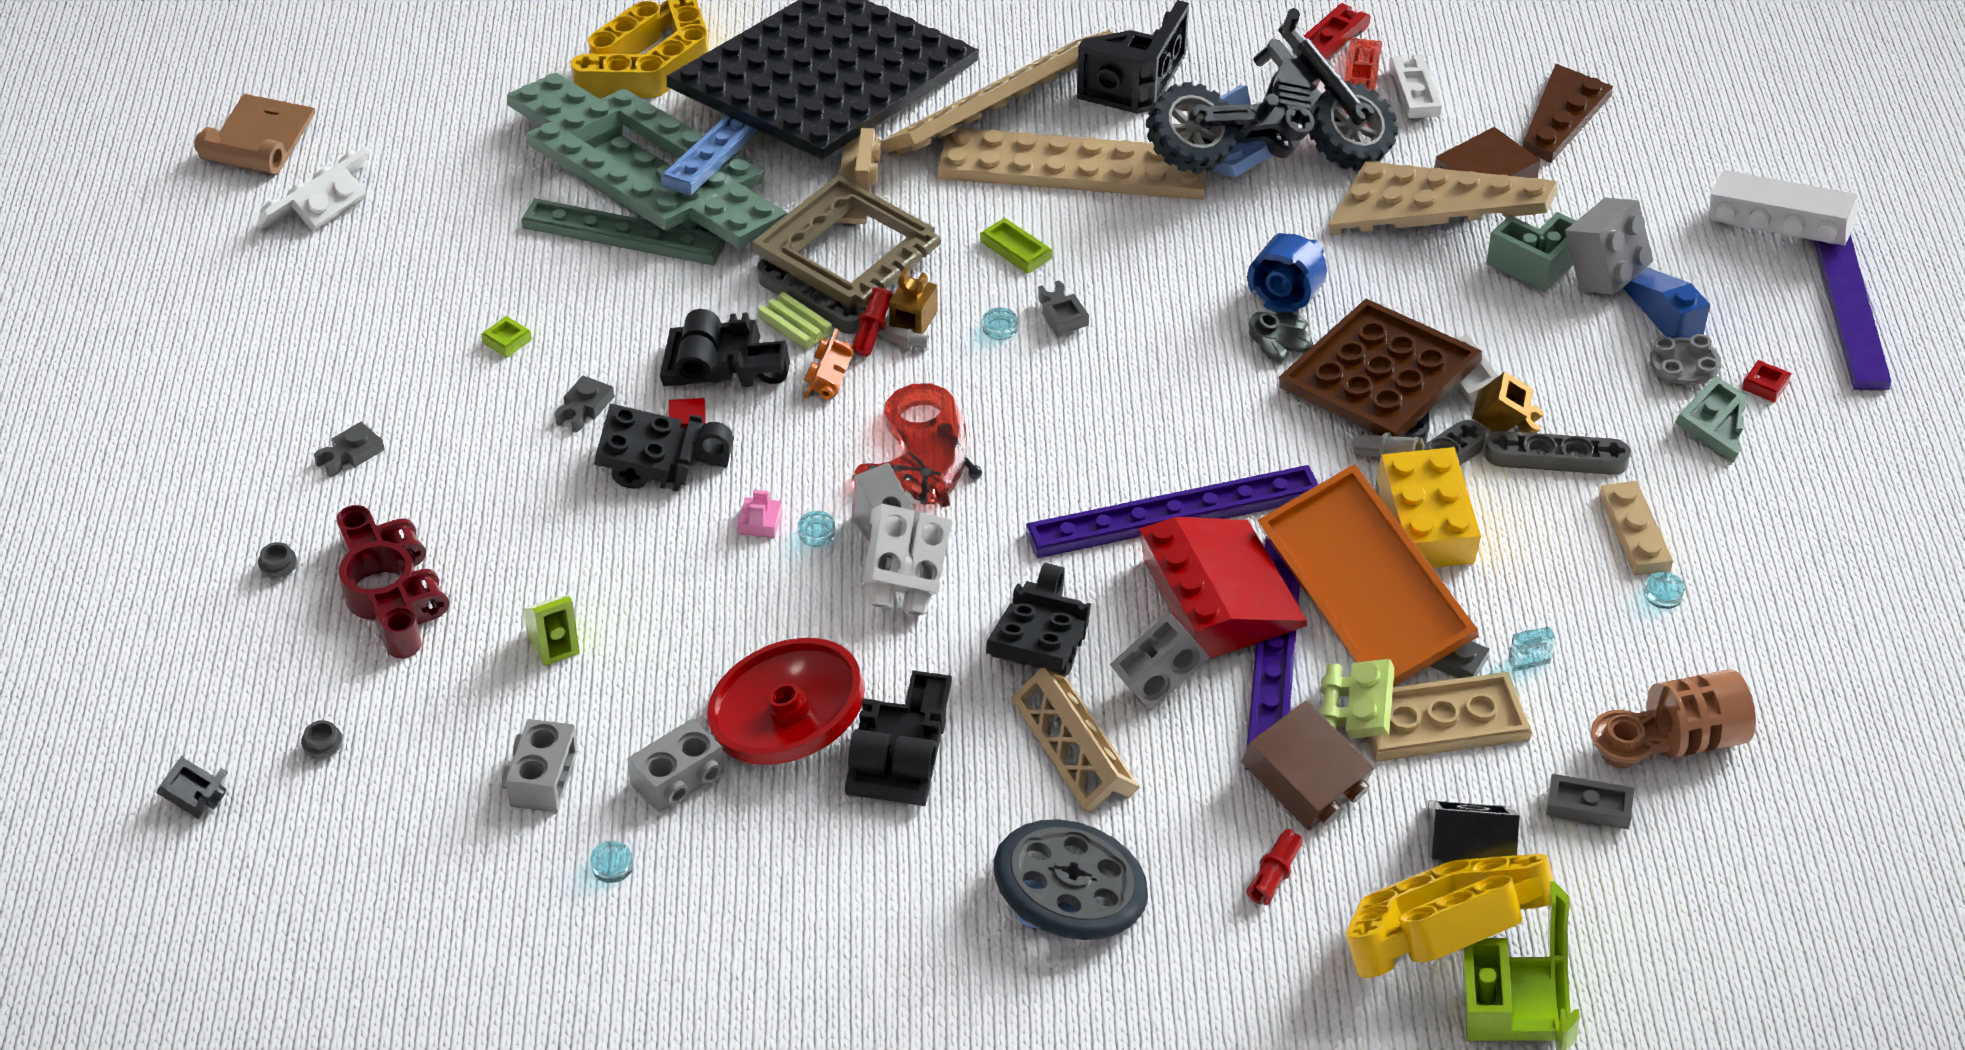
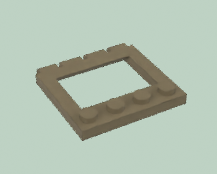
M837 175L753 240L752 252L850 308L856 305L864 308L868 304L873 287L889 288L898 280L904 268L912 269L923 257H926L941 244V239L935 234V228L846 178ZM855 208L904 235L906 238L850 283L798 252L851 209Z

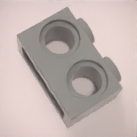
M1168 612L1109 665L1126 686L1152 710L1210 657L1172 614Z
M527 718L522 734H517L514 740L512 764L505 766L502 775V788L507 789L510 807L558 813L579 751L574 724Z
M694 718L627 758L630 784L658 813L671 805L680 803L687 795L705 784L714 782L725 772L722 746Z

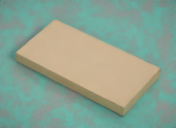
M1509 672L1393 687L1389 735L1367 737L1375 762L1527 741L1531 739L1532 729Z

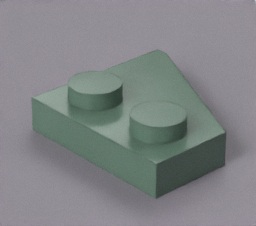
M1715 376L1679 413L1675 424L1733 463L1741 451L1739 438L1743 430L1744 418L1742 413L1745 410L1746 395L1718 376Z

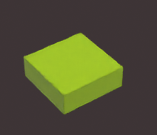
M505 316L481 333V339L483 344L508 358L532 340L531 330Z

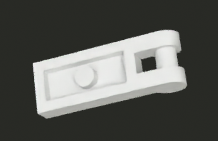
M1412 55L1411 59H1402L1401 56L1390 57V74L1394 76L1408 119L1440 116L1442 105L1424 56Z

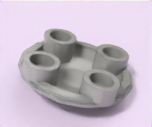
M1695 334L1691 338L1662 336L1654 342V349L1650 353V366L1664 380L1681 385H1696L1706 383L1717 376L1721 370V357L1717 350L1711 346L1712 340L1707 335Z

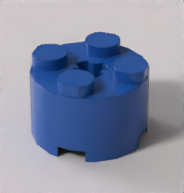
M1276 234L1248 268L1246 278L1251 293L1255 290L1257 295L1265 301L1263 306L1266 309L1276 313H1295L1310 302L1325 282L1327 266L1323 256V247L1318 241L1309 240L1297 234Z

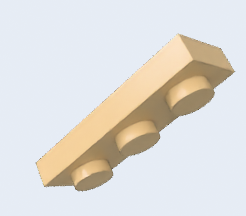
M1630 481L1601 485L1600 499L1634 576L1671 571L1673 564L1672 556L1638 482Z

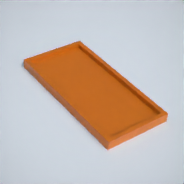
M1356 464L1257 520L1259 528L1355 663L1382 659L1391 660L1395 667L1393 687L1479 637L1477 627Z

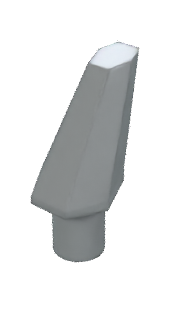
M885 326L883 330L880 329L879 331L881 337L907 351L910 350V347L928 348L929 335L913 333L911 329Z

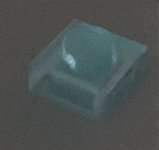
M1550 626L1513 634L1508 657L1513 671L1551 663L1556 637Z

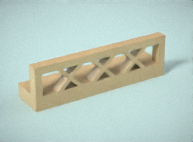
M1041 667L1011 697L1085 811L1091 813L1113 791L1130 798L1140 788L1066 676L1054 670ZM1041 688L1044 693L1041 710L1032 709L1027 700ZM1050 717H1060L1062 720L1059 737H1050L1048 734ZM1069 745H1078L1080 747L1078 765H1068L1066 762ZM1087 773H1097L1102 783L1088 795L1085 791Z

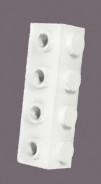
M1723 169L1710 195V220L1728 225H1737L1845 246L1856 223L1858 194Z

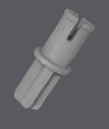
M1389 432L1384 433L1382 436L1357 435L1351 443L1353 453L1361 457L1381 458V454L1425 450L1424 441L1421 437L1392 436Z

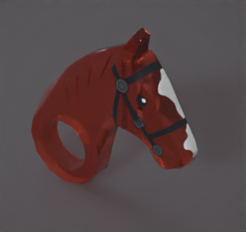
M932 383L910 384L896 390L885 402L886 428L906 452L889 461V464L911 503H938L942 508L948 507L951 501L950 493L954 490L963 473L967 458L968 444L965 419L954 397L947 389ZM918 405L933 406L941 411L935 418L925 422H910L901 417L905 410ZM888 462L858 465L851 478L852 489L854 490L855 475Z

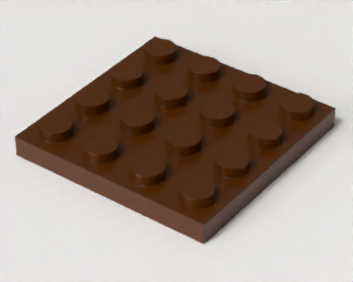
M1365 298L1279 376V388L1379 436L1389 432L1392 436L1403 437L1482 362V350Z

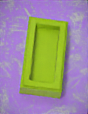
M1005 217L980 232V242L1027 274L1052 259V249Z

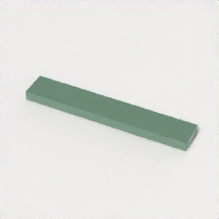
M536 198L533 199L521 219L522 228L713 266L725 246V240L712 232L696 229L688 230L681 226H674L664 231L645 219Z

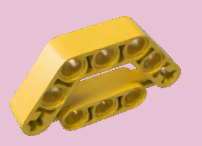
M666 0L660 5L653 1H640L588 37L589 54H580L571 60L572 79L574 84L584 88L598 98H604L624 88L640 98H657L670 90V88L666 87L667 75L709 52L707 29L697 0ZM670 26L671 36L647 53L640 54L662 37V30Z
M1528 854L1450 861L1363 897L1346 931V938L1357 976L1372 978L1386 974L1393 970L1399 956L1407 953L1412 962L1433 961L1520 924L1523 921L1522 909H1535L1549 905L1550 881H1554L1547 855Z

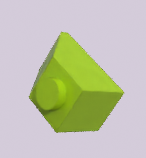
M559 596L523 609L527 636L543 666L580 654L573 601L570 596Z

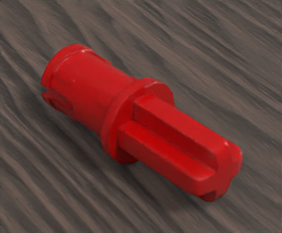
M882 287L872 288L866 309L858 318L860 325L852 344L854 353L865 357L871 354L880 329L883 330L886 326L884 319L889 308V301L893 296V293Z
M1291 829L1284 830L1270 853L1261 857L1259 871L1246 890L1248 897L1252 901L1260 905L1262 900L1264 905L1271 903L1281 882L1289 878L1292 872L1290 865L1303 844L1301 835L1296 834Z

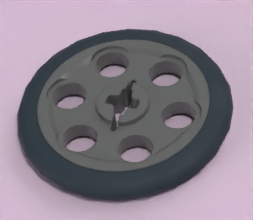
M1054 819L1024 824L1007 835L998 846L993 859L994 877L1000 894L1008 905L1027 922L1043 931L1064 938L1096 940L1118 935L1135 924L1146 908L1148 901L1147 880L1137 859L1129 849L1114 837L1080 822ZM1065 846H1076L1084 854H1073ZM1028 852H1040L1047 857V859L1037 860L1031 857L1028 854ZM1098 869H1110L1116 873L1117 877H1107L1101 874ZM1025 880H1034V881H1037V882L1040 883L1044 888H1042V889H1033V888H1030L1029 886H1027V885L1024 883V881H1025ZM1095 898H1107L1110 901H1112L1115 906H1103L1099 904L1095 900ZM1057 904H1070L1078 912L1069 913L1063 911Z

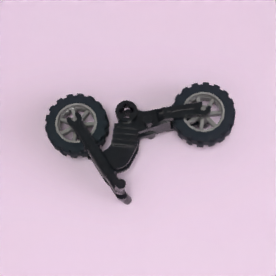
M1291 8L1288 10L1284 23L1278 28V31L1291 46L1293 53L1298 58H1294L1281 40L1273 38L1269 40L1266 47L1253 57L1254 63L1259 67L1266 64L1270 59L1279 67L1270 80L1263 102L1253 105H1230L1226 100L1223 102L1219 98L1220 94L1218 92L1207 90L1205 85L1198 84L1193 86L1192 82H1183L1181 86L1174 84L1167 91L1164 90L1149 110L1146 128H1149L1147 138L1149 142H1153L1155 153L1157 155L1161 154L1165 158L1163 160L1170 166L1174 164L1178 166V170L1183 172L1192 170L1193 173L1198 174L1202 173L1205 169L1207 172L1215 169L1217 165L1224 161L1233 147L1239 143L1264 141L1272 155L1278 158H1287L1294 152L1300 141L1308 133L1310 139L1316 142L1315 148L1319 153L1323 152L1326 155L1325 159L1333 163L1335 161L1343 169L1352 167L1354 171H1360L1365 161L1380 162L1396 142L1394 137L1398 134V126H1395L1397 118L1395 113L1390 111L1388 101L1386 99L1382 100L1379 97L1380 93L1372 89L1370 91L1366 88L1367 85L1362 83L1353 85L1351 81H1343L1341 74L1338 75L1311 40L1306 39L1296 27L1300 18V12L1295 8ZM1320 81L1324 84L1325 91L1323 93L1317 88ZM1181 111H1188V117ZM1172 116L1181 124H1173ZM1362 135L1371 138V142H1365Z

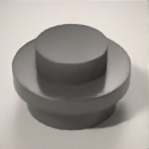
M282 542L266 545L261 550L258 558V566L261 573L268 577L285 576L291 573L297 565L295 552Z
M318 720L309 724L301 738L303 751L313 758L332 756L341 748L343 743L341 731L333 723L326 720Z

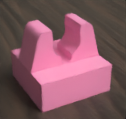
M753 490V498L745 497L738 520V534L775 538L782 515V501L771 500L769 491Z

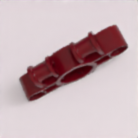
M361 505L345 507L338 513L336 518L342 547L345 552V557L339 566V577L346 606L354 615L363 619L374 620L386 650L391 656L401 659L409 658L415 655L422 645L418 624L441 617L447 612L450 601L447 595L440 591L438 587L440 580L435 571L432 569L414 571V567L419 565L426 557V549L423 543L416 539L417 529L411 520L401 518L376 525L370 511L366 507ZM399 530L403 531V538L401 537ZM387 572L400 576L394 583L382 588L368 589L357 586L362 579L372 574ZM422 580H425L426 588H424ZM429 600H430V602H431V604H432V607H433L432 609H430L429 606H428V601H429Z

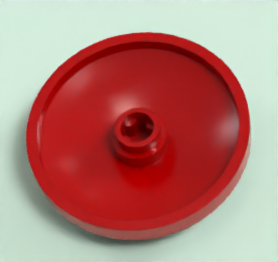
M794 638L776 642L744 657L721 678L713 690L708 703L707 718L709 727L715 740L722 746V750L741 762L755 765H776L799 760L828 746L848 729L862 707V700L865 696V682L854 656L846 648L835 642L821 638Z

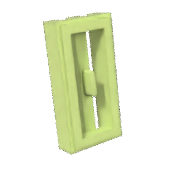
M784 291L778 294V301L772 298L768 301V307L762 305L758 308V317L806 350L832 333V324ZM776 313H779L780 315H782L784 318H786L787 320H789L790 323H789L788 321H786L785 319H783L782 317H780L779 315H777ZM800 329H802V330H804L805 332H807L808 334H810L811 337L808 336L807 334H805L804 332H802Z

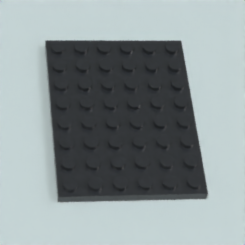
M797 0L667 75L666 87L823 160L859 137L861 128H873L978 61L979 49L966 44L963 40L947 36L938 29L922 25L913 18L897 14L886 6H879L868 0Z

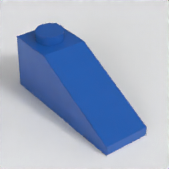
M1646 267L1623 287L1664 336L1670 338H1691L1695 334L1704 335L1711 305L1692 283Z

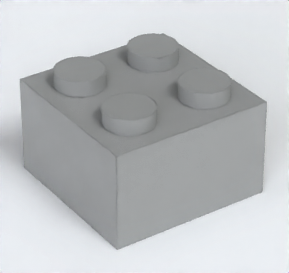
M1604 197L1565 230L1580 291L1615 295L1653 262L1652 249L1649 245L1645 219L1642 215L1639 200Z

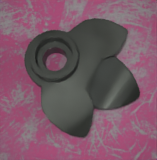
M1256 312L1248 322L1251 338L1259 343L1263 353L1279 363L1284 361L1287 351L1306 353L1313 346L1312 338L1305 330L1308 322L1297 314L1290 312H1279L1276 314Z

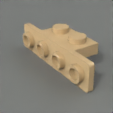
M861 128L860 136L843 146L839 172L840 176L871 192L872 184H877L878 163L875 162H880L881 142H878L875 128ZM853 208L835 223L866 224L868 215Z

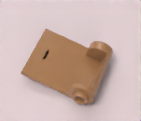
M243 93L219 133L215 128L205 127L197 134L194 147L199 158L202 160L278 174L316 111L313 107Z

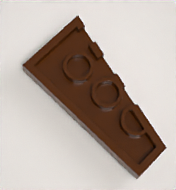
M1555 63L1525 136L1523 148L1536 157L1552 163L1612 96L1613 86L1602 82L1598 78L1587 76Z

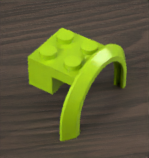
M1550 881L1549 957H1509L1508 938H1486L1463 948L1462 972L1466 1041H1555L1556 1050H1569L1577 1040L1580 1013L1579 1009H1574L1571 1012L1568 977L1570 898L1555 881Z

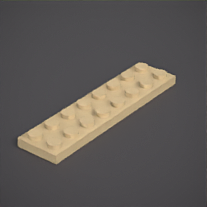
M1108 29L1076 39L879 141L881 142L883 154L896 151L897 155H901L912 149L913 151L931 144V139L937 136L940 138L956 131V126L962 123L968 124L981 118L983 112L987 110L993 111L1006 105L1008 99L1012 97L1017 98L1031 92L1033 86L1037 84L1042 85L1056 79V74L1077 68L1078 46L1081 41L1086 38L1112 34L1111 30Z
M958 127L956 131L945 136L938 167V179L1204 200L1207 170L1205 169L1202 173L1198 174L1193 173L1192 170L1180 171L1178 166L1174 164L1168 165L1163 161L1165 158L1161 154L1157 155L1155 153L1153 143Z

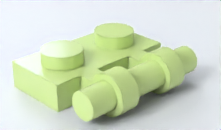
M1382 659L1352 663L1350 677H1341V665L1335 663L1328 664L1326 675L1321 679L1320 691L1324 696L1323 706L1319 707L1318 712L1335 729L1346 726L1345 731L1351 739L1389 735L1395 669L1391 660ZM1349 696L1348 707L1339 708V697Z

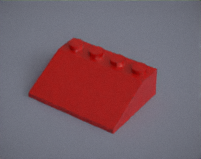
M1173 517L1139 529L1144 563L1174 618L1210 657L1209 659L1307 626L1305 616L1248 520Z

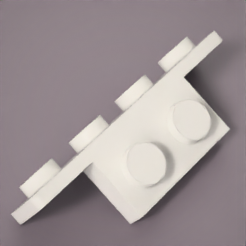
M367 147L358 152L351 150L343 155L338 161L339 164L331 169L329 166L320 169L313 176V180L304 185L300 182L293 186L283 199L279 201L277 199L270 200L261 208V216L257 226L263 230L295 210L307 226L314 231L365 198L367 192L353 177L352 173L365 165L370 151Z

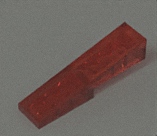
M1351 38L1344 82L1351 81L1353 85L1362 83L1367 85L1366 88L1370 91L1372 89L1376 90L1383 41Z

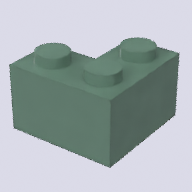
M1556 212L1538 229L1509 215L1491 232L1486 264L1546 292L1573 266L1565 230L1576 220Z

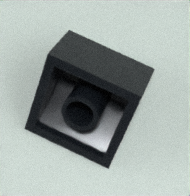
M1428 800V854L1431 859L1438 860V866L1455 860L1517 855L1520 815L1511 806Z

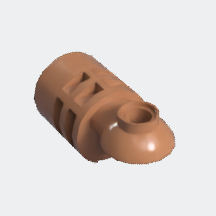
M1726 669L1655 683L1648 691L1646 711L1634 713L1627 710H1610L1602 713L1593 721L1591 736L1594 745L1600 751L1606 763L1616 768H1627L1636 762L1646 759L1650 754L1661 752L1667 758L1673 759L1747 744L1751 741L1755 732V707L1750 689L1742 675L1733 669Z

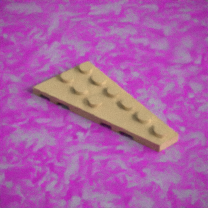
M1365 161L1328 224L1330 235L1342 234L1344 228L1360 227L1361 232L1374 231L1375 225L1393 224L1395 228L1450 223L1451 217L1468 216V221L1482 220L1483 214L1500 212L1504 217L1509 215L1514 217L1543 214L1548 212L1558 193L1557 181Z

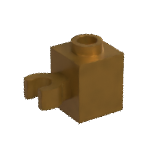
M904 268L898 278L899 286L889 301V326L911 329L913 333L924 334L938 311V284L928 282V276L924 272L921 273L918 279L911 278L909 276V268Z
M1503 372L1478 391L1472 419L1493 432L1509 431L1517 425L1521 432L1537 433L1541 427L1533 422L1543 417L1544 413L1538 407L1530 406L1533 389L1508 373Z

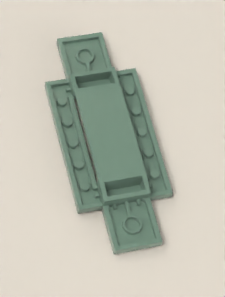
M555 72L507 94V106L540 125V127L526 133L527 145L664 231L677 225L688 230L701 225L739 249L755 240L788 214V212L750 190L762 183L763 171L735 154L691 196L660 186L661 175L671 165L622 135L623 125L678 158L697 143L703 135L625 88L599 99L584 88L579 87Z

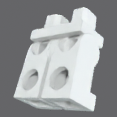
M880 504L871 510L870 524L872 525L862 580V584L868 585V605L888 609L892 605L893 593L897 591L905 593L902 612L922 616L926 614L931 596L939 593V580L942 574L952 519L923 512L915 514L914 510Z

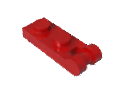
M1341 3L1310 29L1304 37L1310 39L1327 60L1359 31L1364 32L1369 26L1371 16L1363 11L1357 13L1352 10L1351 6Z

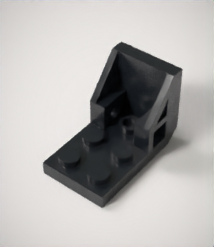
M1177 0L1172 10L1166 11L1161 28L1155 29L1153 35L1128 30L1083 39L1078 46L1077 99L1135 114L1149 111L1161 93L1166 90L1186 56L1189 3Z

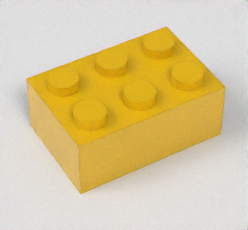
M1455 447L1381 454L1376 478L1379 496L1431 567L1475 564L1481 533Z

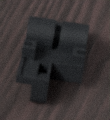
M695 309L687 314L684 327L670 328L659 376L663 386L732 380L733 373H737L742 387L754 386L755 376L765 383L779 384L785 381L788 376L790 365L788 347L785 340L759 343L760 332L756 320H750L748 312L742 313V317L739 320L736 313L730 314L729 322L721 323L719 317L714 312L707 309Z
M610 403L596 451L594 465L611 468L614 481L626 488L636 489L643 487L647 483L648 478L661 480L660 488L665 489L667 482L674 483L672 491L678 492L679 485L685 486L691 460L727 468L734 436L731 429L723 423L708 422L703 424V417L690 414L687 428L680 427L682 421L680 419Z
M1044 563L1041 567L1037 583L1026 581L1023 587L1017 583L1014 588L1012 603L1009 604L987 639L986 654H990L995 658L1023 665L1030 664L1035 668L1040 669L1042 667L1063 675H1069L1076 657L1077 646L1080 647L1082 640L1086 637L1091 603L1084 604L1080 600L1062 596L1065 575L1064 567Z
M912 670L905 705L863 698V711L860 710L859 727L854 730L849 747V770L845 782L846 795L926 806L941 734L944 733L946 723V707L952 683L951 675Z

